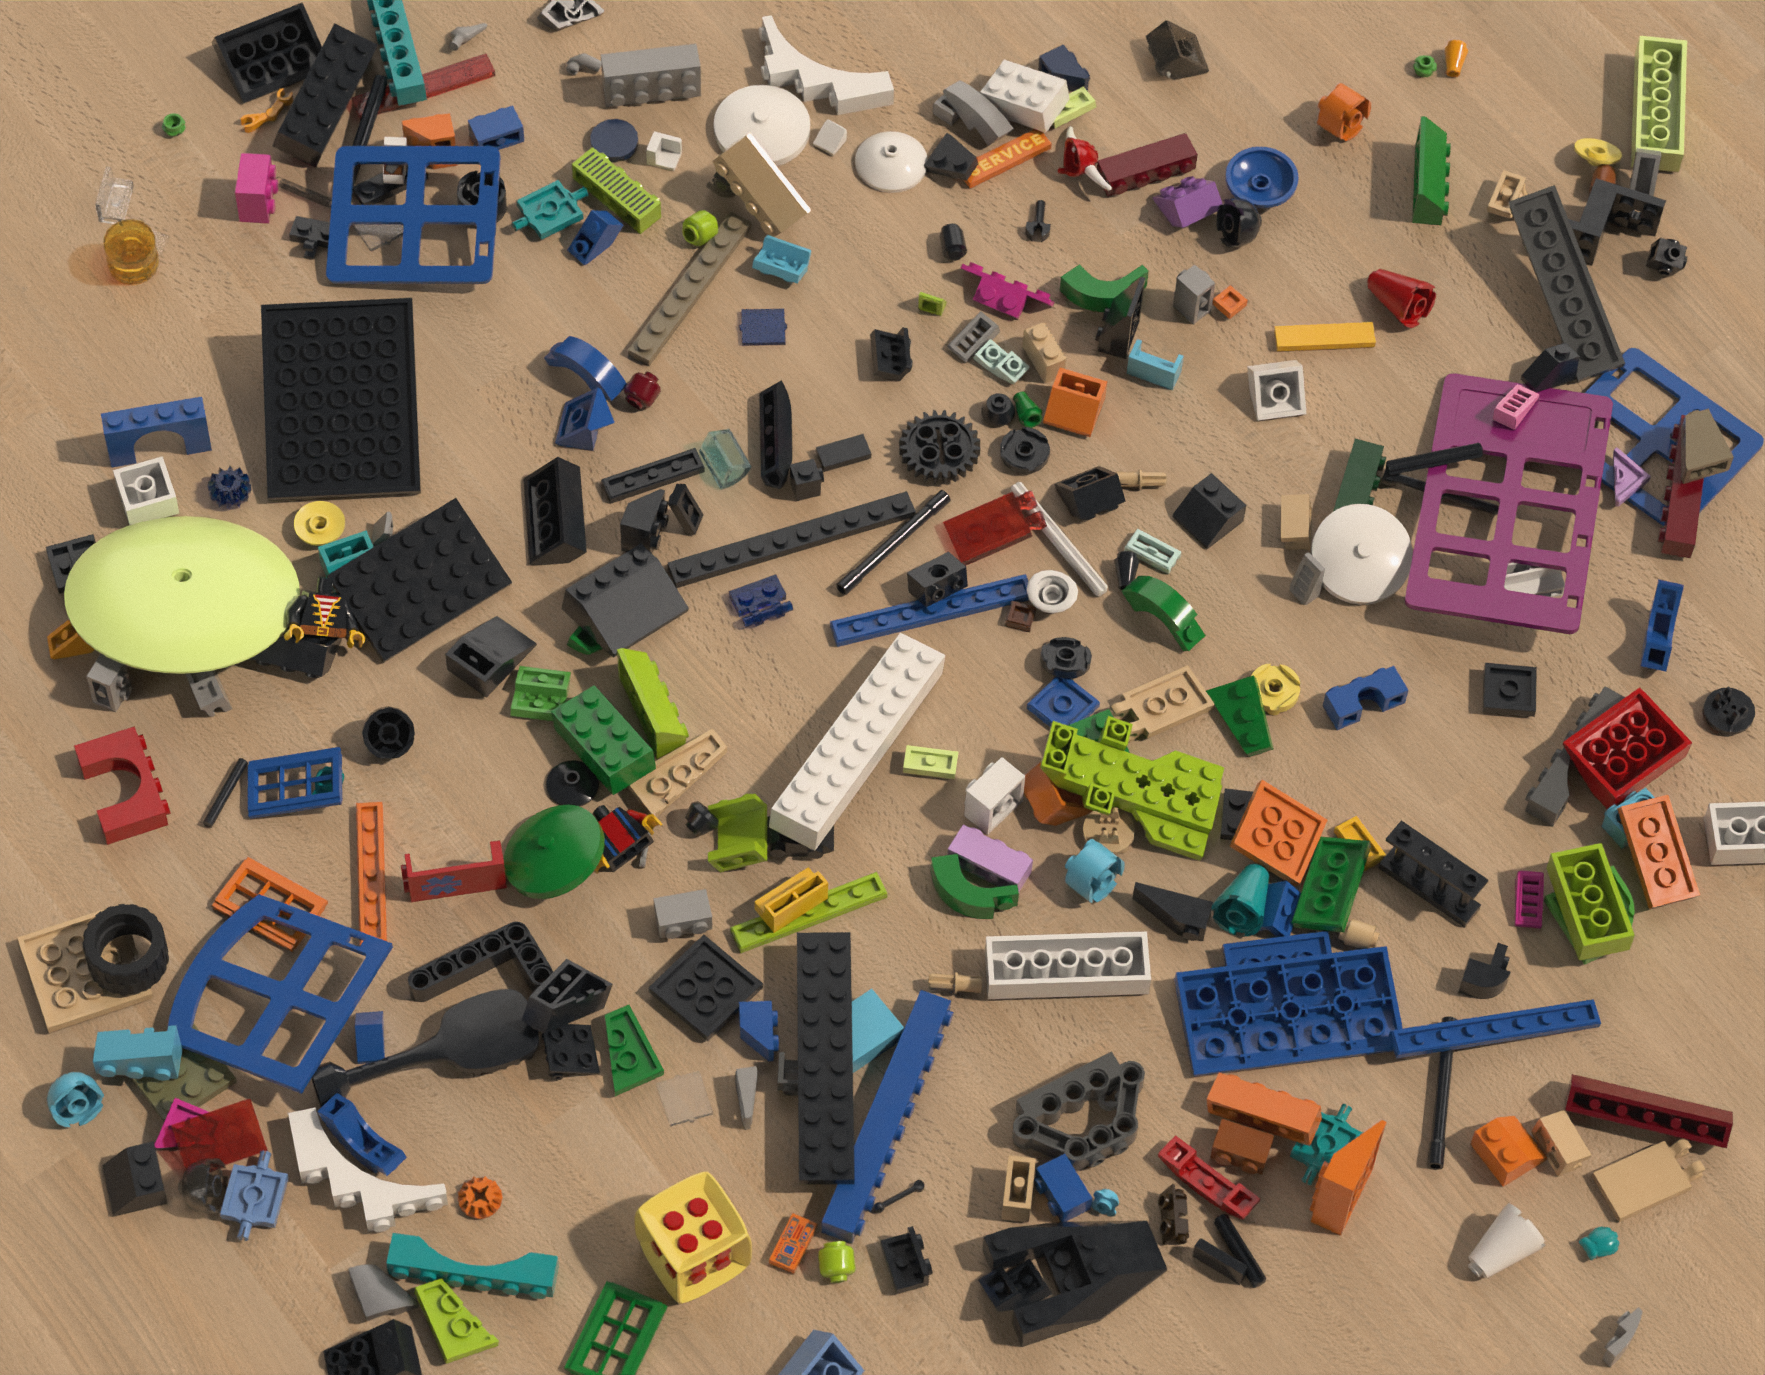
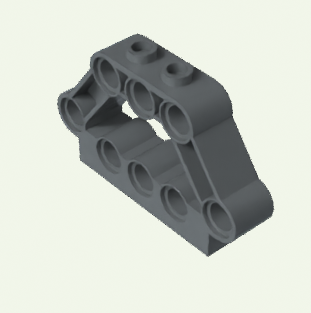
M1111 1051L1020 1097L1016 1101V1111L1019 1116L1013 1123L1012 1139L1014 1144L1021 1149H1033L1054 1159L1066 1154L1075 1171L1083 1170L1088 1166L1091 1168L1096 1167L1112 1154H1122L1137 1138L1138 1120L1135 1115L1138 1093L1141 1092L1144 1084V1068L1135 1061L1119 1064ZM1134 1075L1137 1080L1129 1082L1124 1077ZM1093 1081H1099L1103 1084V1086L1094 1087L1090 1083ZM1116 1084L1119 1085L1117 1112L1113 1123L1107 1126L1095 1125L1091 1128L1089 1135L1083 1138L1073 1137L1047 1126L1055 1124L1059 1121L1061 1114L1067 1111L1072 1113L1080 1111L1085 1102L1089 1100L1098 1101V1098L1104 1095L1106 1097L1110 1087ZM1069 1093H1076L1080 1097L1074 1100L1068 1098L1066 1095H1068ZM1046 1105H1052L1056 1109L1054 1111L1049 1112L1044 1110L1043 1107ZM1125 1125L1129 1127L1131 1130L1128 1132H1121L1119 1131L1118 1127ZM1028 1128L1033 1133L1030 1135H1023L1020 1133V1130ZM1100 1137L1104 1138L1107 1142L1105 1144H1097L1094 1139ZM1072 1150H1079L1083 1155L1076 1157L1071 1155L1070 1152Z

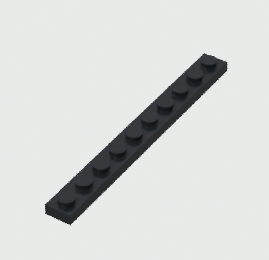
M907 491L674 560L668 562V570L675 587L679 588L912 518L916 511Z

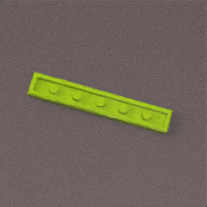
M875 872L828 890L827 900L775 933L760 916L730 927V932L740 953H744L885 899L888 893L878 873Z

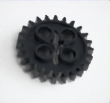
M933 410L932 416L923 412V419L915 416L914 424L908 422L907 430H902V438L899 440V455H902V463H907V471L915 469L914 477L923 474L924 482L929 477L933 478L934 484L937 483L938 479H942L943 483L947 484V478L957 482L958 474L965 478L966 470L972 472L973 464L978 463L981 449L980 438H977L978 431L972 430V423L965 424L964 416L957 420L956 412L952 413L950 417L947 416L946 410H943L942 415H938L936 410ZM936 429L940 432L944 464L940 463Z

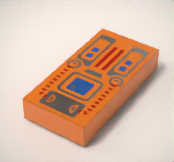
M792 1213L769 1258V1263L795 1274L818 1228V1224Z

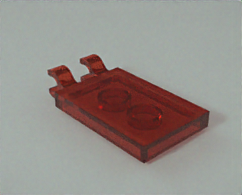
M1032 490L1016 498L1014 493L1010 492L943 522L959 560L965 566L1033 537L1030 530H1041L1047 527L1041 511H1037L1025 518L1021 511L1031 510L1038 506Z

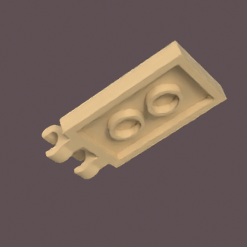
M1187 665L1123 693L1121 696L1122 702L1115 703L1110 708L1113 711L1111 712L1113 717L1122 720L1129 713L1134 718L1135 722H1131L1133 726L1129 743L1142 733L1148 739L1212 711L1215 704Z
M1683 1138L1668 1147L1665 1141H1662L1593 1172L1592 1178L1618 1222H1622L1690 1191L1692 1188L1690 1182L1703 1177L1702 1172L1706 1169L1700 1160L1692 1163L1684 1170L1681 1169L1676 1160L1689 1154L1688 1149L1692 1146L1687 1139Z

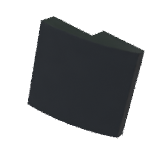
M1030 1258L1007 1273L1001 1265L978 1280L998 1312L1014 1310L1038 1302L1052 1294Z

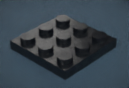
M703 935L648 988L651 995L706 1041H709L739 1012V1002H749L763 988V983L707 936Z

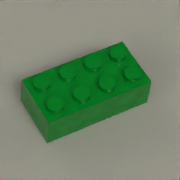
M595 685L551 711L555 731L612 795H615L656 769L654 753L651 747Z

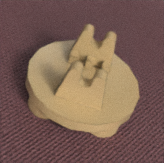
M1112 807L1109 816L1096 811L1091 812L1084 821L1082 832L1085 842L1094 839L1116 855L1124 854L1129 850V846L1133 843L1135 827L1127 813L1117 807Z

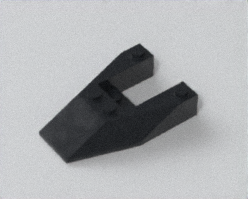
M1147 1220L1053 1222L1011 1227L986 1235L983 1238L982 1250L991 1271L1001 1265L1004 1269L1020 1265L1029 1258L1032 1261L1044 1257L1059 1295L1013 1310L1012 1325L1021 1347L1101 1321L1167 1271V1266Z

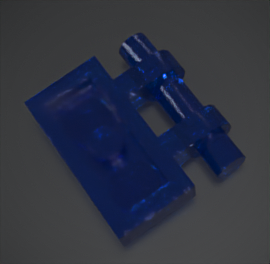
M776 574L729 591V597L739 617L748 613L750 615L742 618L746 628L752 625L757 627L764 624V621L774 617L778 619L784 617L785 613L793 611L791 601L780 603L786 600V592ZM767 606H770V607H771V608H769V609H766V610H763V611H759V609H762V608H764V607H767Z

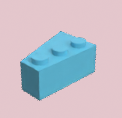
M176 1025L168 1026V1031L154 1032L153 1027L145 1028L144 1033L130 1034L131 1031L129 1029L97 1032L93 1057L96 1074L105 1077L125 1075L133 1079L154 1077L161 1081H167L170 1078L178 1079L182 1045Z

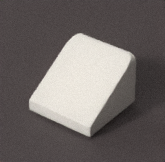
M827 119L813 145L834 156L847 140V130Z

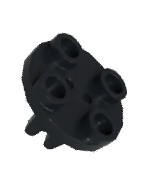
M1728 686L1727 688L1714 690L1707 696L1702 713L1712 728L1718 731L1720 735L1729 737L1732 734L1746 731L1752 725L1755 717V706L1750 697L1744 692Z

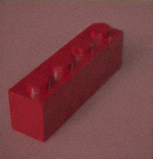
M1183 133L1098 160L1097 171L1112 187L1110 191L1103 188L1107 197L1115 194H1123L1137 187H1145L1159 180L1164 181L1181 173H1189L1196 169L1198 154L1188 135Z

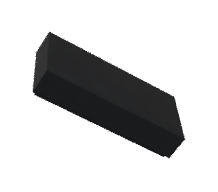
M864 434L816 447V454L824 472L868 460L872 457Z
M1199 1238L1194 1246L1193 1257L1240 1285L1245 1278L1247 1265L1204 1239Z

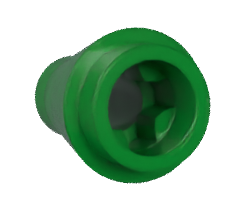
M1026 392L1016 393L1013 401L1016 406L1019 422L1029 428L1039 425L1042 421V410L1028 397Z

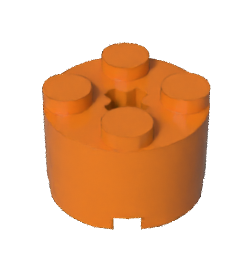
M1339 83L1328 96H1323L1319 101L1318 108L1320 112L1317 125L1339 139L1349 141L1363 128L1360 123L1363 118L1368 119L1371 111V102L1343 83Z

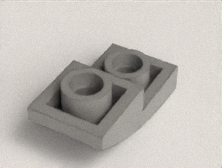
M1639 1307L1632 1313L1629 1311L1625 1312L1616 1322L1618 1327L1614 1334L1615 1337L1606 1344L1605 1348L1607 1351L1603 1357V1360L1610 1367L1624 1354L1634 1337L1642 1316V1310Z

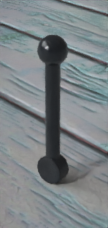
M917 1180L913 1187L883 1203L877 1202L874 1205V1210L877 1213H881L885 1207L915 1191L922 1192L925 1187L924 1182Z

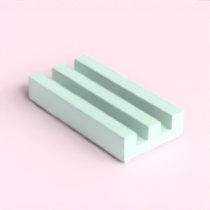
M1139 529L1133 534L1124 550L1136 553L1139 560L1166 574L1170 573L1171 568L1175 566L1176 561L1181 557V551ZM1137 539H1139V540H1141V541H1143V542H1145V543H1147V544H1149V545H1151V546L1148 547L1147 545H1145V544H1143V543L1137 541ZM1158 550H1160V551H1162V552H1164V553H1166V554H1168V555H1170V556H1172V557L1170 558V557H1168V556H1166V555H1164V554L1158 552Z

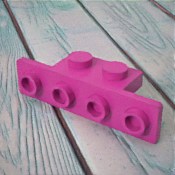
M970 262L969 266L962 264L960 267L966 272L981 277L973 297L974 301L1017 319L1020 318L1028 297L1052 307L1055 303L1049 299L1050 294L1038 289L1036 293L1028 291V285L1014 280L1013 284L1004 281L1006 276L992 271L991 275L982 272L984 267Z

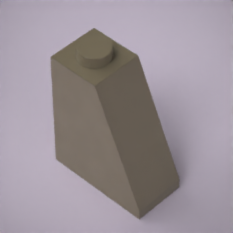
M1709 409L1695 410L1685 415L1681 427L1682 483L1685 484L1729 471L1734 456Z

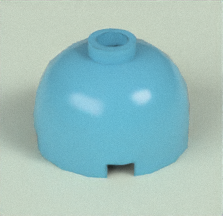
M70 1072L63 1074L52 1083L47 1094V1105L57 1124L71 1127L70 1124L79 1122V1126H82L93 1120L102 1110L103 1104L101 1101L104 1098V1094L91 1076L81 1072Z

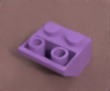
M1194 176L1182 179L1180 181L1181 184L1175 187L1168 186L1161 189L1160 194L1153 197L1154 202L1171 225L1181 228L1217 212L1219 205L1222 204L1215 181L1205 180V178L1197 179Z

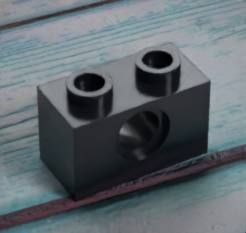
M950 552L907 572L909 593L925 607L968 586L966 566Z

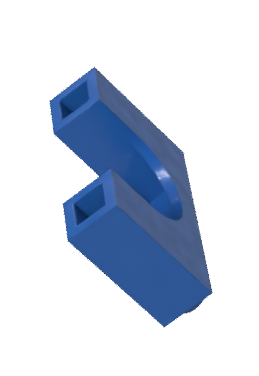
M202 396L101 413L104 436L112 468L136 464L135 442L142 436L156 431H171L181 435L185 442L187 455L212 451Z

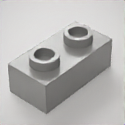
M1636 148L1629 189L1654 196L1661 151Z

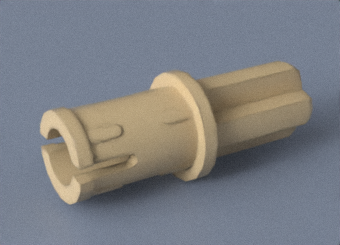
M1142 469L1136 472L1116 471L1121 487H1139V489H1142V486L1166 485V473L1142 472Z
M955 972L954 975L930 974L928 977V988L953 991V994H957V991L981 993L982 976L958 975V972Z

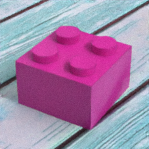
M241 153L235 189L240 222L269 224L270 214L275 213L273 194L278 193V180H275L276 165H272L271 155Z

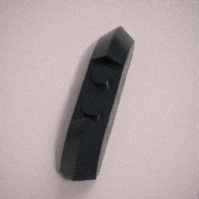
M782 380L759 393L761 478L766 486L781 489L786 484L790 475V464H792L793 457L791 403Z

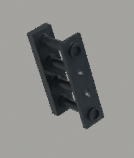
M1401 820L1385 840L1394 847L1379 863L1378 868L1451 919L1466 927L1481 907V904L1474 899L1489 880Z

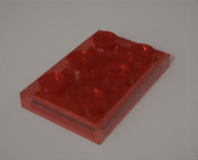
M250 1098L171 1125L188 1178L259 1154L260 1151H267Z

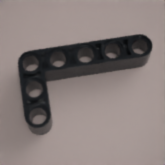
M515 921L415 969L408 977V985L413 1000L426 1002L513 959L529 988L534 992L542 984L536 980L539 978L547 979L553 973V970L524 923ZM515 936L522 937L520 940H512L511 938ZM490 948L499 949L496 952L487 951ZM527 957L535 958L533 961L524 960ZM469 959L475 961L471 964L463 963L464 961ZM444 971L450 972V974L447 976L439 975L441 972ZM420 983L427 984L425 987L422 988L415 987L417 984Z

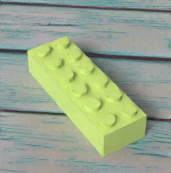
M1639 36L1634 62L1631 167L1634 164L1636 148L1661 151L1659 170L1679 172L1684 156L1687 40Z

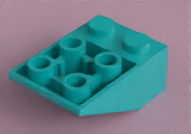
M367 531L318 547L320 564L326 577L373 548Z

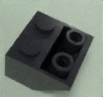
M659 489L627 504L620 523L621 551L628 552L639 544H642L651 553L654 550H658L661 542V529L665 530L669 521V515L666 514L669 502L665 501V490Z

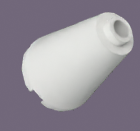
M1510 1203L1502 1209L1468 1257L1471 1262L1468 1267L1478 1278L1480 1276L1488 1278L1539 1251L1546 1245L1544 1244V1238L1529 1219L1525 1220L1521 1216L1518 1217L1522 1212Z

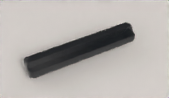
M1224 1213L1216 1217L1214 1225L1235 1259L1247 1265L1245 1275L1252 1286L1257 1288L1266 1282V1276L1229 1216Z

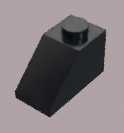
M1567 343L1547 348L1521 375V380L1536 393L1576 380L1580 356Z

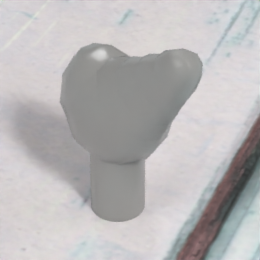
M482 23L455 28L451 32L452 42L449 45L450 48L454 51L458 50L462 43L470 41L477 34L487 28V24Z

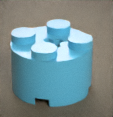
M1090 839L1077 856L1073 855L1067 860L1065 868L1068 871L1065 882L1090 903H1093V900L1099 902L1115 888L1117 883L1114 879L1117 874L1122 876L1125 863L1101 843Z

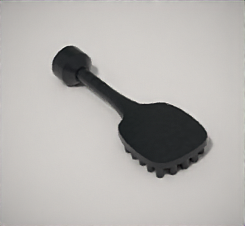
M513 989L485 992L467 998L447 1010L441 1018L438 1032L415 1047L346 1071L343 1067L331 1061L320 1064L311 1078L319 1104L322 1107L336 1093L346 1098L351 1089L350 1086L416 1065L447 1062L456 1067L461 1073H473L475 1077H479L484 1072L492 1074L495 1070H504L508 1066L519 1065L525 1059L531 1060L539 1046L538 1030L521 1021L528 1002L521 993Z

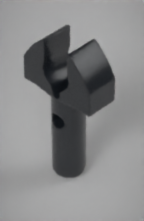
M1043 200L1036 202L1034 221L1026 222L1025 234L1031 241H1033V233L1037 228L1042 233L1041 242L1050 236L1051 224L1044 223L1046 203Z

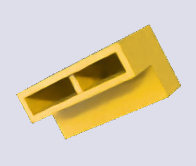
M808 867L754 901V909L773 933L827 900L828 882L819 871L813 873Z

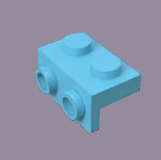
M767 235L764 238L762 250L753 260L752 268L759 270L763 274L774 275L786 282L798 284L808 270L811 250Z

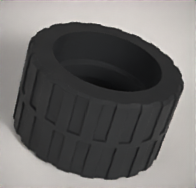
M118 904L117 906H110L102 912L100 911L88 923V927L83 934V950L91 977L98 983L99 987L113 994L135 995L144 990L147 991L161 980L169 963V951L162 924L154 913L135 904ZM123 935H138L151 942L147 953L139 960L130 964H113L101 957L105 946L113 939Z

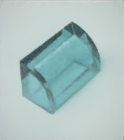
M730 429L708 432L699 453L720 490L741 481L748 474L752 466Z

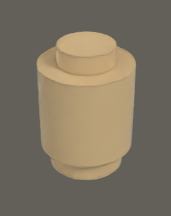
M1352 919L1351 921L1348 920L1345 931L1340 932L1339 940L1344 941L1346 945L1358 949L1376 948L1380 933L1375 932L1377 926Z

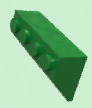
M1421 116L1415 143L1412 223L1441 225L1443 216H1448L1449 202L1445 201V196L1448 197L1450 183L1445 182V177H1449L1450 163L1446 162V158L1450 157L1451 143H1447V133L1426 116Z

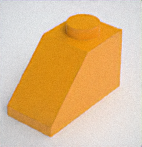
M69 619L47 636L50 658L54 660L88 654L95 650L78 635Z

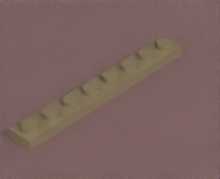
M732 212L728 214L718 228V234L708 241L628 349V356L648 366L651 365L752 228L751 221Z

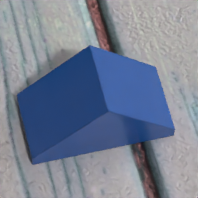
M383 1011L356 1013L355 1035L358 1064H367L385 1058Z

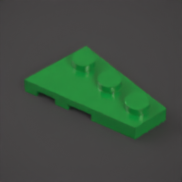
M1254 675L1206 690L1215 707L1249 757L1274 749L1257 678Z
M628 1004L605 1014L615 1096L663 1076L664 1069L630 1005Z

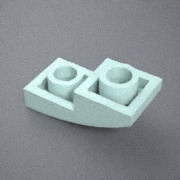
M991 339L973 357L985 369L1013 385L1030 368L1014 352L1006 353Z

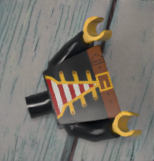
M318 577L316 591L303 590L302 594L287 609V628L289 630L284 634V639L287 641L292 637V634L296 637V643L303 638L304 634L346 638L347 634L350 636L347 640V646L352 648L354 646V639L359 642V647L361 648L365 637L359 632L357 621L352 613L349 602L345 600L344 596L332 593L333 578Z

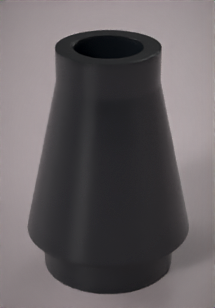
M1131 551L1117 553V558L1114 559L1119 583L1118 588L1120 590L1126 588L1136 577L1140 561L1137 558V554Z

